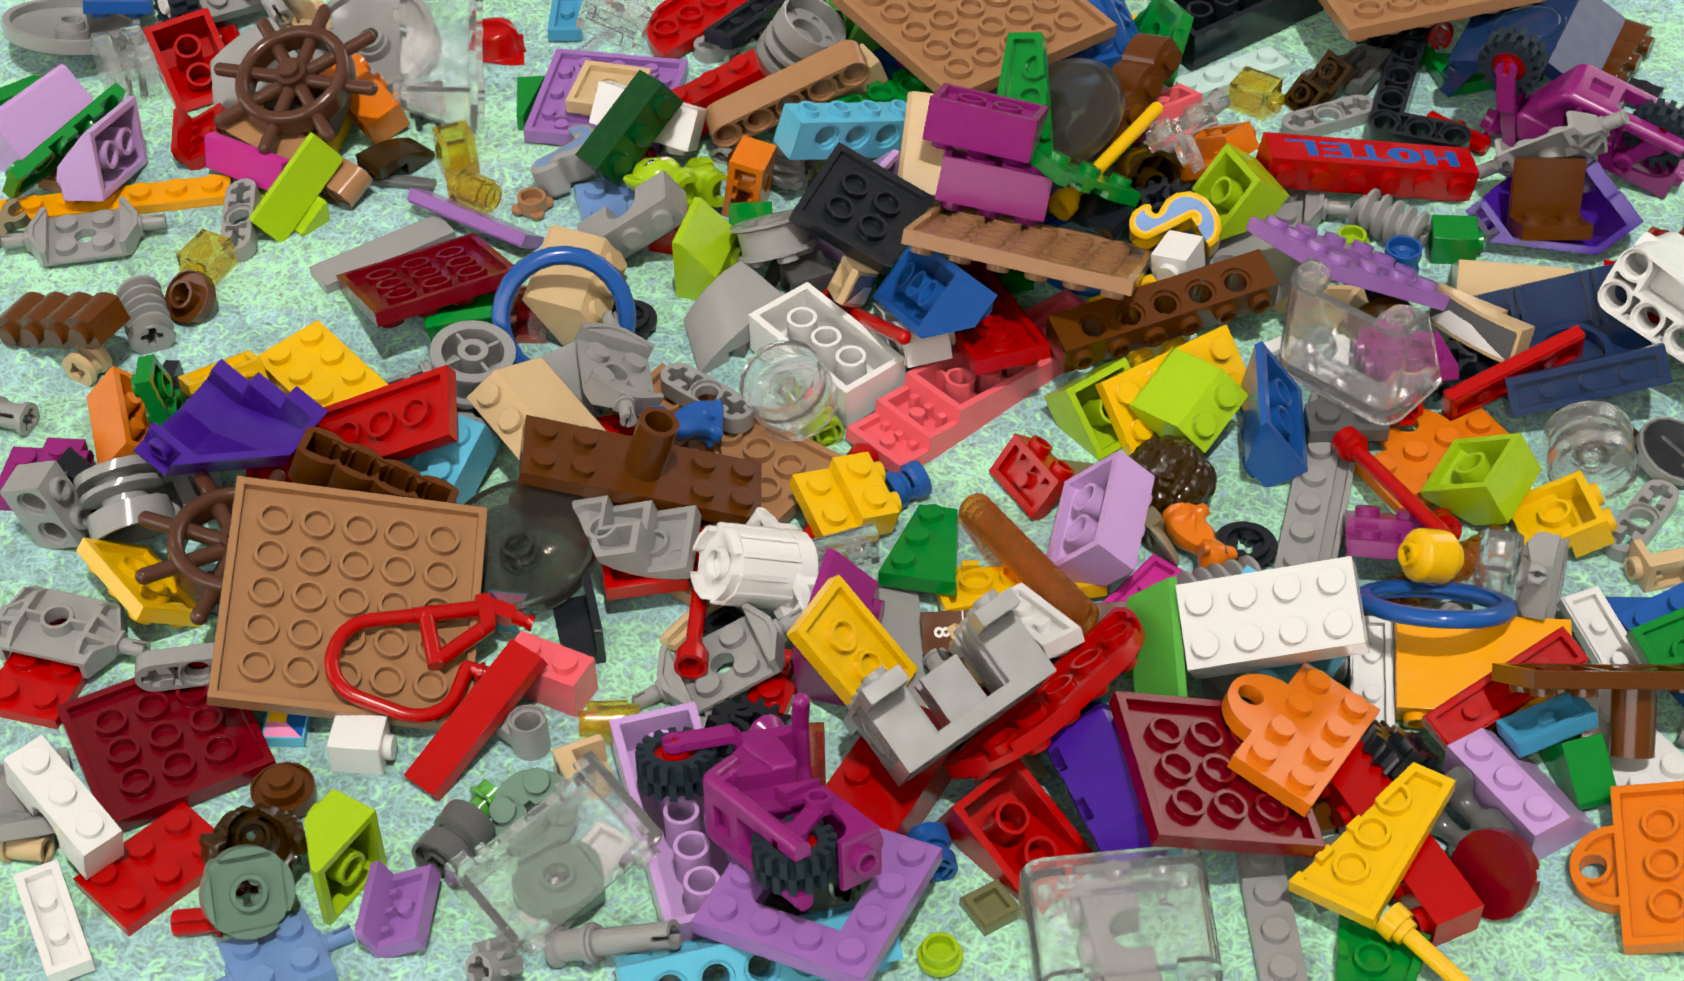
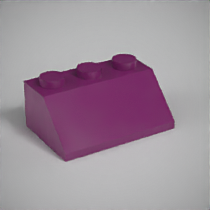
M944 83L930 96L922 139L932 141L931 145L938 149L952 150L954 146L967 149V154L970 156L987 158L988 155L1002 157V162L1006 164L1023 166L1024 163L1029 164L1038 148L1049 106Z
M957 149L945 150L935 200L942 201L941 207L962 211L963 206L977 208V214L984 217L999 218L1001 213L1014 216L1013 221L1016 223L1035 226L1036 221L1044 222L1053 181L1033 165L1024 163L1023 166H1013L1002 162V159L996 157L978 158L968 155L967 151Z
M827 548L808 605L829 578L840 575L881 624L885 611V601L879 599L878 582L839 552ZM794 645L792 657L797 694L805 693L812 700L846 706Z

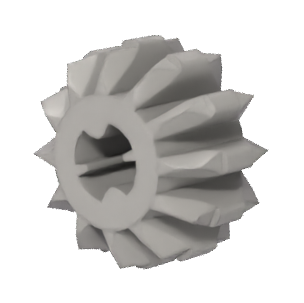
M777 146L772 185L779 186L780 189L788 191H804L808 183L813 181V174L817 171L816 165L819 159L789 160Z

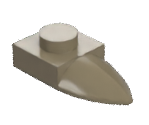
M1149 506L1144 525L1145 533L1141 541L1157 556L1174 566H1178L1180 561L1177 551L1163 531L1164 519L1155 507Z

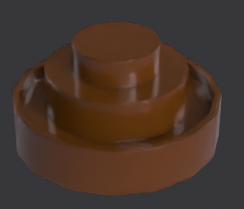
M189 269L179 272L171 280L165 295V301L171 318L176 322L188 325L202 323L214 308L216 288L212 279L205 273Z
M282 762L262 769L254 777L250 786V796L253 806L258 803H264L268 807L275 805L281 810L289 811L300 817L306 814L314 805L317 798V789L314 776L308 768L299 763Z

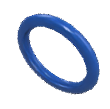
M573 246L547 247L532 252L515 263L502 278L494 295L491 310L492 324L507 332L515 344L516 359L514 364L531 360L522 352L511 330L510 313L514 297L518 289L530 276L539 270L551 266L571 265L583 268L596 275L613 296L619 325L635 333L637 324L635 302L630 287L619 270L605 258L587 249Z
M1392 579L1360 586L1364 613L1382 620L1417 627L1437 629L1490 628L1513 621L1519 610L1517 603L1512 598L1488 588L1449 581L1444 584L1417 583L1410 579ZM1399 597L1438 598L1471 603L1485 607V609H1429L1402 605L1383 599Z

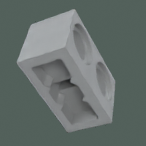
M57 461L19 464L16 466L2 487L0 494L40 548L46 549L78 547L82 538H85L89 532L85 520L93 512L80 506L79 499L81 495L77 493L74 485Z

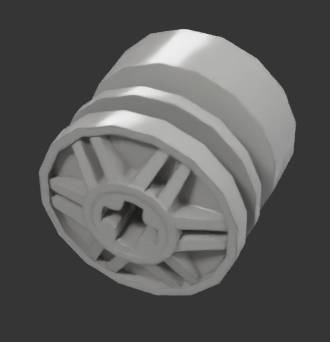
M785 0L756 42L757 54L768 71L774 74L840 41H844L846 39V27L839 14L823 0Z
M133 454L99 463L84 470L73 480L75 490L78 494H82L79 499L80 506L87 510H97L85 520L92 539L130 544L157 537L164 532L141 526L138 523V515L142 511H150L172 518L175 517L169 496L161 493L153 494L161 489L165 483L162 475L157 473L158 470L140 455Z

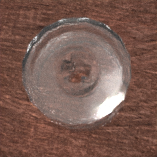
M136 23L120 28L118 34L119 46L115 38L108 32L90 37L93 59L104 90H107L117 82L126 90L123 100L128 96H134L133 87L143 100H149L162 95V86L156 61L140 25Z
M793 339L774 341L760 348L751 356L740 374L739 390L744 403L755 415L761 427L773 438L786 442L807 439L819 433L831 421L838 408L839 391L833 377L824 367L816 351L804 342Z
M1582 401L1567 405L1555 412L1545 424L1543 444L1547 457V475L1550 482L1581 470L1587 483L1596 482L1603 499L1609 500L1627 491L1636 481L1639 462L1634 446L1633 427L1629 416L1618 406L1604 401Z

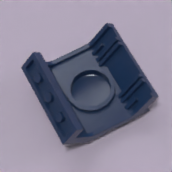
M1547 0L1533 3L1529 7H1514L1500 10V12L1495 14L1485 13L1471 16L1448 59L1449 63L1441 73L1445 78L1438 90L1450 98L1472 74L1478 72L1477 68L1480 64H1476L1477 58L1490 34L1494 30L1497 32L1499 27L1505 26L1508 31L1510 25H1517V32H1520L1523 27L1528 28L1527 35L1530 37L1535 32L1539 36L1537 44L1544 41L1546 48L1543 52H1548V59L1546 61L1548 63L1542 74L1552 81L1578 64L1586 63L1602 70L1626 18L1603 0Z
M1615 263L1474 295L1476 298L1508 310L1507 315L1535 326L1529 348L1577 324L1586 334L1581 358L1568 364L1503 378L1507 395L1501 398L1506 413L1515 418L1673 383L1665 344L1658 343L1652 345L1651 341L1600 307L1598 291ZM1616 285V298L1620 302L1626 303L1627 293L1625 289ZM1492 359V364H1493V365H1497V364L1501 363V362H1498V361Z

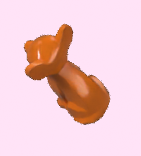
M1180 502L1169 505L1161 515L1165 523L1163 527L1169 539L1177 547L1197 555L1199 567L1207 569L1211 564L1219 563L1222 565L1226 560H1236L1238 558L1235 547L1225 545L1221 541L1216 540L1213 527L1206 521V518L1210 515L1207 504L1194 505Z

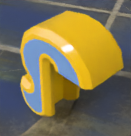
M1192 191L1179 192L1166 199L1158 213L1151 211L1150 204H1144L1137 208L1129 219L1130 240L1135 246L1144 250L1158 245L1169 230L1185 232L1192 229L1195 235L1204 236L1205 255L1209 259L1217 252L1221 240V220L1217 210L1205 196Z

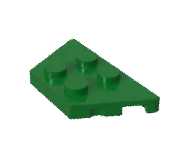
M1151 0L1146 9L1140 12L1134 19V22L1138 26L1139 33L1172 37L1183 56L1194 17L1174 0ZM1179 66L1174 74L1164 81V86L1172 87L1174 85Z

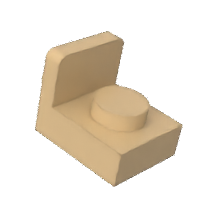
M1641 539L1632 540L1628 557L1624 561V568L1628 579L1636 581L1643 593L1672 588L1684 582V547L1650 554Z

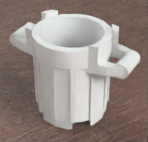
M758 507L746 524L719 522L716 526H706L699 533L692 551L699 552L697 572L690 571L693 588L701 599H707L714 605L741 607L742 604L747 602L757 609L772 610L778 620L799 609V607L802 611L806 609L818 576V555L814 542L809 535L800 531L794 524L779 523L775 516L762 507Z

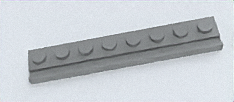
M1313 383L1310 402L1344 388ZM1306 427L1308 472L1296 476L1292 480L1274 569L1338 558L1345 510L1348 508L1356 462H1346L1333 451L1332 442L1309 443Z

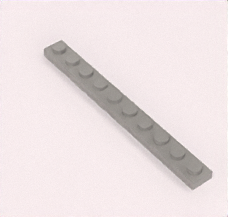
M1246 672L1201 679L1205 699L1223 700L1231 683L1238 677L1246 675ZM1241 697L1245 702L1252 703L1248 698ZM1234 852L1258 981H1308L1290 891H1288V879L1283 855Z

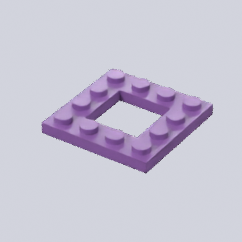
M556 48L524 127L525 142L566 145L573 141L568 128L581 124L597 126L589 123L590 116L566 112L565 100L585 60L651 68L652 77L663 82L670 90L685 84L689 72L688 60ZM653 142L650 147L655 150L656 154H660L663 145Z
M1268 214L1266 220L1255 216L1250 217L1245 230L1327 279L1445 311L1451 298L1437 290L1439 283L1420 275L1416 278L1417 271L1399 263L1394 265L1395 258L1378 251L1373 253L1375 247L1366 242L1354 239L1352 244L1345 243L1346 238L1329 231H1325L1324 236L1317 235L1318 230L1308 225L1297 223L1295 227L1288 226V221Z
M880 828L883 838L881 874L873 877L841 930L763 905L773 888L767 891L763 889L761 882L756 883L754 873L733 858L692 918V932L830 981H871L943 861L942 848Z

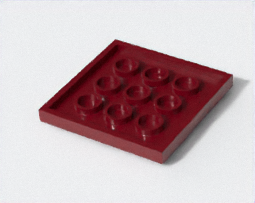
M473 232L336 276L340 289L377 327L394 328L403 324L404 319L416 315L420 317L431 316L438 313L441 307L450 304L466 305L473 302L476 296L488 292L495 294L502 278L514 264Z
M192 662L187 666L192 669H204L209 665L203 662ZM134 678L56 706L61 723L91 794L121 828L122 832L155 820L180 803L185 802L191 806L253 781L254 777L262 769L276 764V760L252 711L206 705L209 685L151 692L138 687Z
M1123 691L1114 692L1108 703L1153 847L1315 858L1318 852L1325 849L1326 845L1312 808L1306 817H1303L1227 767L1233 754L1244 741L1237 737L1226 724L1221 710L1222 700Z

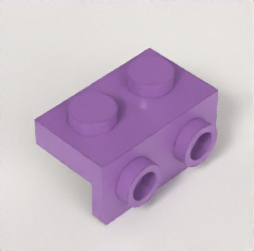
M382 861L372 862L364 886L358 919L355 924L354 933L356 938L376 958H391L426 949L441 873L432 864L393 874Z

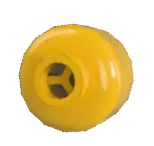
M1418 528L1413 529L1407 534L1399 546L1398 561L1408 579L1417 583L1444 584L1451 581L1461 570L1464 562V551L1453 533L1441 529Z

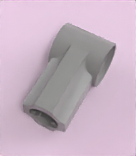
M518 702L494 732V734L511 744L514 754L525 761L539 760L545 757L551 748L546 713L537 705H522Z

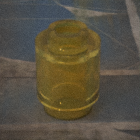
M461 168L456 173H453L447 183L448 195L451 200L481 212L494 211L502 198V189L496 184L495 180L466 168Z
M628 699L587 701V710H578L579 736L590 737L601 734L605 744L612 743L609 720L638 714L639 703L628 704Z

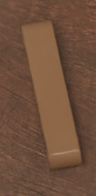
M840 41L710 104L706 108L705 122L712 141L721 148L734 146L740 142L743 135L752 137L778 125L785 103H800L802 101L824 103L866 82L870 75V68L860 45L856 41Z
M247 115L223 128L217 126L215 128L219 134L257 148L265 131L256 126ZM300 133L279 134L271 153L290 160L306 137ZM343 158V162L320 194L336 203H345L349 205V209H353L372 184L373 179L361 167Z

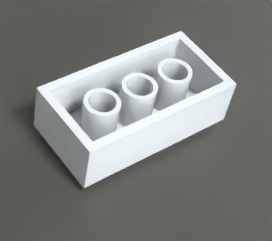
M808 282L748 314L750 349L809 397L822 396L826 398L833 408L834 414L838 416L846 427L874 412L878 398L905 384V358Z
M1352 556L1176 585L1187 669L1195 680L1370 653L1357 568Z

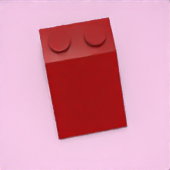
M208 7L143 28L148 52L175 107L180 106L188 113L214 105L210 61L225 46Z
M1019 758L1006 764L955 803L937 820V822L944 824L948 828L951 840L962 853L994 880L998 879L1013 897L1036 916L1072 888L1074 881L1083 879L1102 863Z

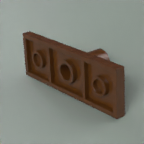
M649 407L640 413L633 436L526 415L522 429L517 483L590 498L608 495L611 502L620 504L652 500L658 511L696 505L702 515L701 520L716 523L746 524L755 510L761 507L762 463L673 445L679 429V421L673 413L660 407Z
M1492 663V681L1509 684V692L1529 693V696L1557 697V693H1570V696L1595 698L1598 697L1599 689H1611L1609 756L1652 759L1655 758L1657 690L1684 693V664Z

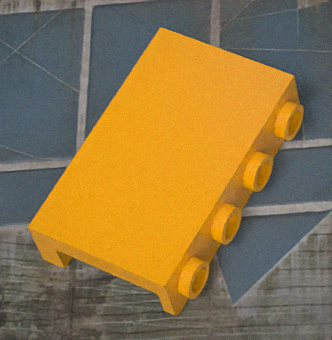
M1515 617L1513 621L1507 624L1481 629H1437L1393 622L1395 721H1403V725L1407 728H1425L1421 722L1425 714L1492 672V663H1506L1561 626H1564L1572 636L1571 620L1551 618L1540 620L1529 617ZM1538 697L1516 712L1553 697ZM1496 725L1491 727V730L1497 733Z

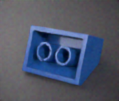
M1261 341L1254 346L1241 383V388L1249 395L1240 407L1244 427L1241 429V437L1245 445V456L1242 457V463L1245 471L1251 478L1256 477L1263 487H1274L1308 472L1302 389Z

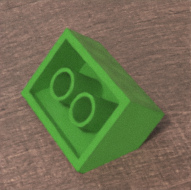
M1168 577L1127 597L1128 609L1136 614L1145 630V641L1136 656L1138 662L1132 669L1125 672V679L1134 678L1135 693L1188 697L1183 634L1176 585H1178L1177 577Z

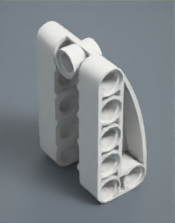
M1645 232L1633 247L1625 250L1619 256L1598 291V302L1605 312L1652 343H1664L1666 352L1684 363V343L1681 341L1680 333H1684V236L1676 232H1667L1655 237L1651 233ZM1616 285L1625 289L1627 293L1626 303L1620 302L1616 298ZM1647 311L1660 317L1659 325L1649 320Z

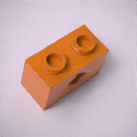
M742 136L729 160L722 210L723 216L729 217V203L767 202L770 196L777 145Z

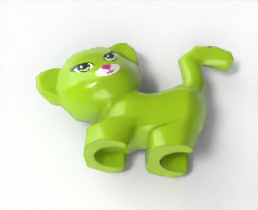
M665 156L641 160L634 167L632 174L625 175L622 179L630 189L635 191V187L664 170L686 192L687 208H689L694 197L704 199L712 207H721L724 203V198L719 193L722 180H727V176L714 166V161L711 158H690L685 167L681 168L676 160Z

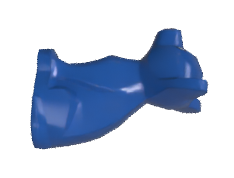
M720 399L696 401L681 407L674 413L679 421V429L675 440L681 442L699 440L704 444L705 448H714V442H720L723 436V402ZM652 405V407H660L668 410L664 406Z

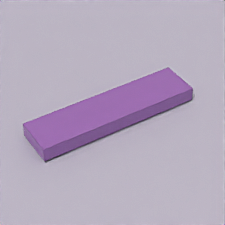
M410 187L407 197L410 203L520 248L535 250L543 243V236L432 191Z

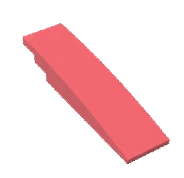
M1066 288L1024 310V312L1046 339L1048 315L1088 302ZM953 347L951 349L952 359L920 365L906 372L905 384L878 398L874 413L847 426L846 440L853 445L865 443L874 448L878 453L879 461L888 471L897 472L902 464L911 460H917L923 466L1063 373L1050 347L1051 358L1039 360L1035 365L1027 367L1014 366L1002 369L995 375L976 376L958 349Z

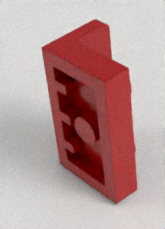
M1015 433L989 469V472L1032 519L1040 520L1046 517L1061 496L1064 482L1073 477L1075 471L1070 465L1057 459L1051 453L1052 446L1043 438L1037 435H1033L1030 438Z

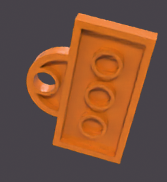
M1483 408L1452 421L1439 413L1424 409L1423 415L1418 417L1414 425H1412L1416 430L1410 432L1397 428L1399 423L1387 416L1390 428L1388 441H1378L1381 452L1373 456L1428 508L1436 506V504L1423 498L1420 491L1454 439L1509 433ZM1356 463L1354 472L1396 514L1398 508H1404L1367 471Z
M1307 662L1301 666L1288 684L1264 674L1240 676L1231 683L1222 700L1221 710L1226 724L1237 737L1244 741L1233 754L1227 767L1301 816L1306 817L1381 709ZM1241 697L1248 698L1255 705L1245 702Z
M1684 781L1610 786L1613 825L1591 831L1574 847L1569 862L1573 886L1578 895L1591 907L1609 914H1621L1625 955L1684 952ZM1590 864H1600L1606 868V872L1598 878H1588L1581 874L1584 867Z

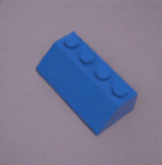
M908 246L872 296L912 332L923 339L974 328L979 321L984 320L990 314L994 306L993 301L998 295L954 262L949 261L943 254L934 251L933 256L919 255L911 252V246Z

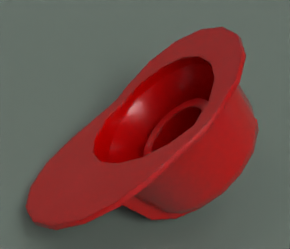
M490 17L474 19L472 21V55L469 57L470 59L481 63L507 66L525 65L524 52H526L524 34H519L509 19Z

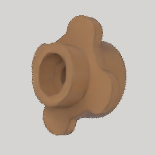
M525 188L518 193V203L512 206V213L514 215L529 216L532 220H540L544 218L546 209L553 206V198L546 196V193L541 188Z

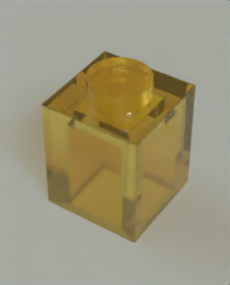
M1245 66L1230 83L1229 96L1231 98V105L1228 109L1265 122L1272 112L1275 114L1279 113L1285 99L1284 94L1281 93L1283 79Z
M466 119L432 128L437 163L446 181L480 173L476 139Z
M202 229L176 253L180 272L189 269L205 273L212 279L215 286L238 265L233 240Z

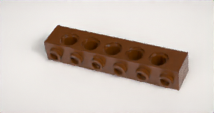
M1258 249L1137 287L1131 296L1124 295L1123 300L1105 297L1048 315L1046 339L1063 373L1076 369L1084 370L1095 363L1111 358L1119 359L1132 351L1145 347H1156L1167 340L1179 336H1191L1201 329L1217 324L1225 325L1236 318L1251 313H1263L1270 307L1275 306L1279 282L1261 250Z

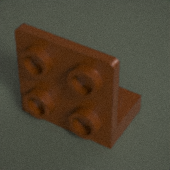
M1583 157L1515 158L1506 229L1521 241L1592 240L1594 225L1581 217L1582 214L1580 213L1587 160Z

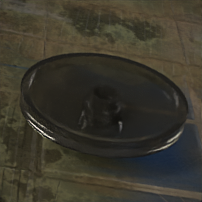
M1071 58L1048 65L1054 150L1071 157L1070 163L1080 165L1082 161H1087L1097 154L1116 133L1124 116L1126 98L1121 83L1108 66L1092 59Z
M516 479L489 487L465 502L463 505L487 507L481 594L490 593L493 598L516 605L517 610L528 616L530 614L536 616L547 612L573 596L583 586L582 574L590 573L591 575L598 561L579 518L572 507L573 500L584 498L580 495L519 484Z

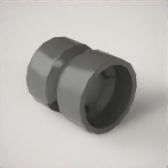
M454 799L449 801L435 818L434 826L421 835L411 850L412 856L419 867L432 864L441 874H448L443 881L450 885L460 882L473 864L474 858L479 857L496 835L493 823L482 810L465 800Z

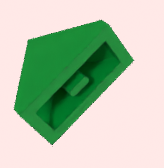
M1603 733L1556 743L1537 751L1552 777L1578 810L1611 803L1610 786L1617 785Z

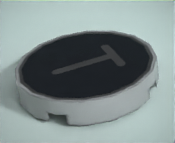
M1656 417L1646 422L1634 439V447L1637 445L1639 452L1636 458L1640 466L1651 478L1662 479L1674 485L1684 486V421L1671 417Z

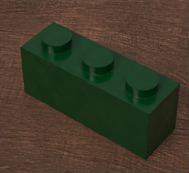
M639 69L575 155L598 175L620 187L624 182L622 180L623 177L630 174L683 104V101L663 82Z

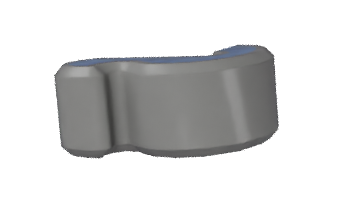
M581 124L568 128L573 141L533 163L531 173L538 187L544 190L546 196L552 198L561 196L569 192L571 184L585 181L597 175L596 172L575 155L595 129L594 126Z

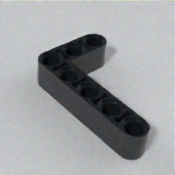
M1430 27L1408 29L1395 35L1369 116L1366 140L1470 148L1471 131L1466 125L1408 113L1426 58Z

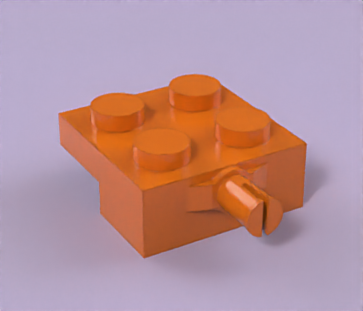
M1250 121L1203 127L1189 137L1186 147L1183 149L1185 155L1178 159L1183 167V170L1180 169V179L1184 180V185L1197 181L1226 143L1247 154L1258 149L1259 144L1256 139V130Z

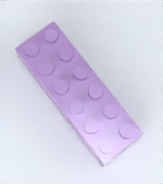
M694 701L610 719L613 755L659 922L669 919L677 920L681 928L670 930L669 934L682 932V942L703 937L692 932L691 920L734 857L713 842L707 835L704 795L700 797L694 793V799L686 801L684 796L678 797V802H670L668 796L663 801L655 800V794L650 797L646 796L644 790H640L638 787L635 760L636 745L642 743V738L646 735L654 738V731L661 729L665 734L669 733L668 728L676 727V732H682L684 727H691L692 730L702 729L703 726L696 703Z

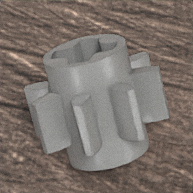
M503 935L473 943L472 949L474 953L465 961V970L469 981H515L514 979L524 971L523 959L519 948L513 945H505V937Z

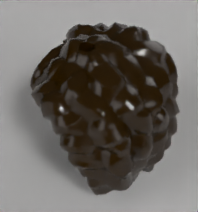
M1164 435L1162 437L1151 436L1137 446L1135 451L1129 456L1155 476L1151 493L1152 501L1149 506L1155 507L1158 511H1164L1169 505L1180 502L1194 505L1208 504L1209 498L1215 493L1217 476L1214 467L1209 461L1204 459L1203 453L1200 452L1198 447L1185 438Z
M258 803L251 808L242 805L235 810L227 812L216 824L213 832L202 833L198 841L201 846L200 858L204 865L228 848L252 844L275 853L288 865L292 874L293 867L298 865L301 857L308 852L303 823L298 816L289 811L281 810L275 805L268 807L264 803ZM252 831L253 837L247 839V833ZM248 879L241 882V887L236 889V896H242L248 892L252 894L258 893V885H251Z

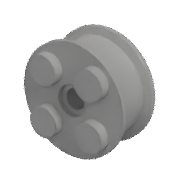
M794 209L759 216L730 227L731 233H737L742 256L738 257V262L742 261L752 269L767 265L766 261L777 259L778 264L796 261L800 259L799 255L814 251L813 247L817 245V240L810 238L808 231L789 221Z
M469 320L451 324L439 331L430 345V360L432 363L430 370L448 365L456 371L457 407L464 410L475 408L466 398L494 370L514 365L516 359V347L510 335L500 327L484 321Z

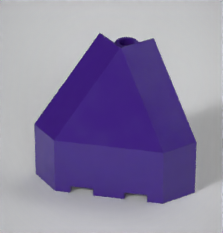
M1585 158L1587 164L1580 209L1581 217L1594 225L1592 240L1521 241L1506 229L1512 177L1507 176L1465 210L1469 216L1477 217L1478 229L1484 231V235L1491 236L1487 239L1488 242L1598 255L1644 222L1625 195L1617 189L1594 158Z
M221 358L211 369L205 382L178 411L160 426L153 422L148 427L144 439L133 451L165 476L196 474L198 471L210 473L284 466L295 454L308 426L318 427L328 411L298 386L287 395L261 373L258 372L249 381Z
M1094 701L1080 711L1081 715L1074 723L1061 728L1050 737L1052 742L1045 750L1054 769L1061 777L1080 818L1087 826L1107 869L1115 877L1172 848L1153 847L1151 845L1110 706Z

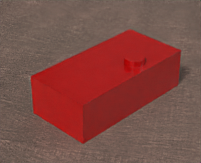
M920 705L938 731L941 730L943 727L931 710ZM861 735L825 787L879 825L880 828L906 836L908 831L914 826L923 823L952 780L943 764L955 754L956 748L898 787Z

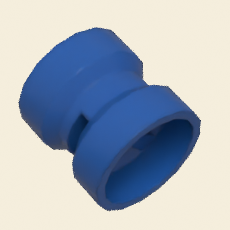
M1398 235L1391 237L1386 242L1384 254L1396 259L1394 265L1399 263L1417 271L1415 277L1417 278L1419 274L1418 263L1421 260L1423 250L1422 244L1410 236Z
M911 460L902 464L897 472H885V484L889 492L896 491L899 494L902 509L908 505L910 500L920 501L928 497L932 492L930 478L925 468L917 460Z
M925 822L914 826L908 831L907 837L942 848L943 861L929 883H932V880L941 882L953 878L958 871V864L954 852L950 849L951 837L948 828L939 822Z

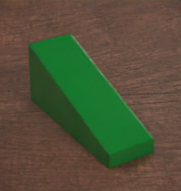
M545 76L517 77L516 117L518 131L524 130Z

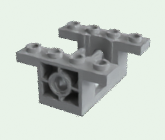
M1011 587L1001 594L992 589L972 604L973 608L965 614L967 617L959 623L960 627L953 632L956 637L948 648L953 656L920 678V683L914 686L943 727L941 730L938 731L907 689L906 684L910 679L899 664L889 671L884 666H881L861 681L862 685L856 689L857 693L851 698L853 701L846 706L849 711L842 723L852 736L860 732L898 787L908 782L1037 691L1057 671L1014 612L1021 603V600ZM965 658L991 695L986 696L961 660Z

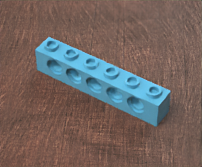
M896 99L891 102L863 100L861 102L845 103L835 100L831 103H813L810 101L785 103L773 141L789 160L828 159L838 142L866 158H879L893 149L901 151L907 102Z
M858 902L797 916L841 930ZM899 934L876 972L890 969L892 967L891 962L904 959ZM706 937L683 941L676 950L666 949L637 952L613 957L617 981H658L661 977L669 974L678 976L679 981H702L704 970L712 964L725 966L724 974L718 981H813L817 979L819 981H830L770 960L765 970L757 973L748 971V964L755 954Z

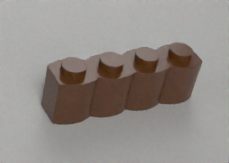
M1626 18L1602 71L1628 83L1630 73L1634 75L1637 73L1642 57H1648L1655 43V37L1651 36L1653 27Z
M1138 33L1130 40L1125 48L1122 60L1118 61L1111 68L1106 77L1104 87L1100 88L1093 95L1087 106L1086 114L1082 115L1070 130L1067 141L1078 157L1097 160L1146 108L1157 100L1163 89L1164 81L1174 74L1182 58V52L1172 37Z
M27 292L0 314V340L8 346L16 345L21 348L30 345L46 349L53 345L62 349H72L78 346L95 350L101 347L131 318L119 297L112 293L99 292L92 296L84 292H74L68 296L61 292H50L45 296L37 292Z
M312 426L306 428L287 475L292 481L299 484L455 503L459 495V490L443 479L434 476H422L416 469L406 463L392 459H383L377 452L366 446L356 443H345L335 433Z

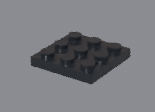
M838 142L792 211L789 221L880 274L887 276L906 246L901 244L904 228L926 213L935 197Z

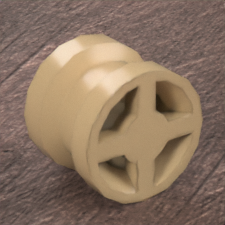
M103 346L95 350L77 347V352L69 353L63 359L62 364L65 372L72 380L90 387L96 382L99 373H106L111 368L112 359Z

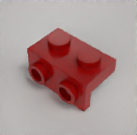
M221 103L216 104L194 118H191L180 106L173 110L171 152L179 163H184L191 171L200 170L206 166L204 135L213 131L216 132L214 117L226 110Z

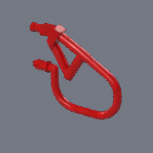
M490 593L475 594L474 601L362 614L343 623L330 639L324 656L326 676L333 689L352 704L406 723L421 724L433 722L445 717L458 706L471 677L475 678L474 682H478L489 668L485 662L478 664L469 660L463 661L459 666L447 696L443 700L427 708H409L358 690L344 678L340 670L339 661L347 640L355 633L368 628L411 623L419 624L428 669L435 671L442 669L448 663L496 631V623L510 628V625L525 628L524 630L531 632L536 616L531 614L528 616L517 610L516 605L493 598ZM476 617L477 624L441 648L436 622Z

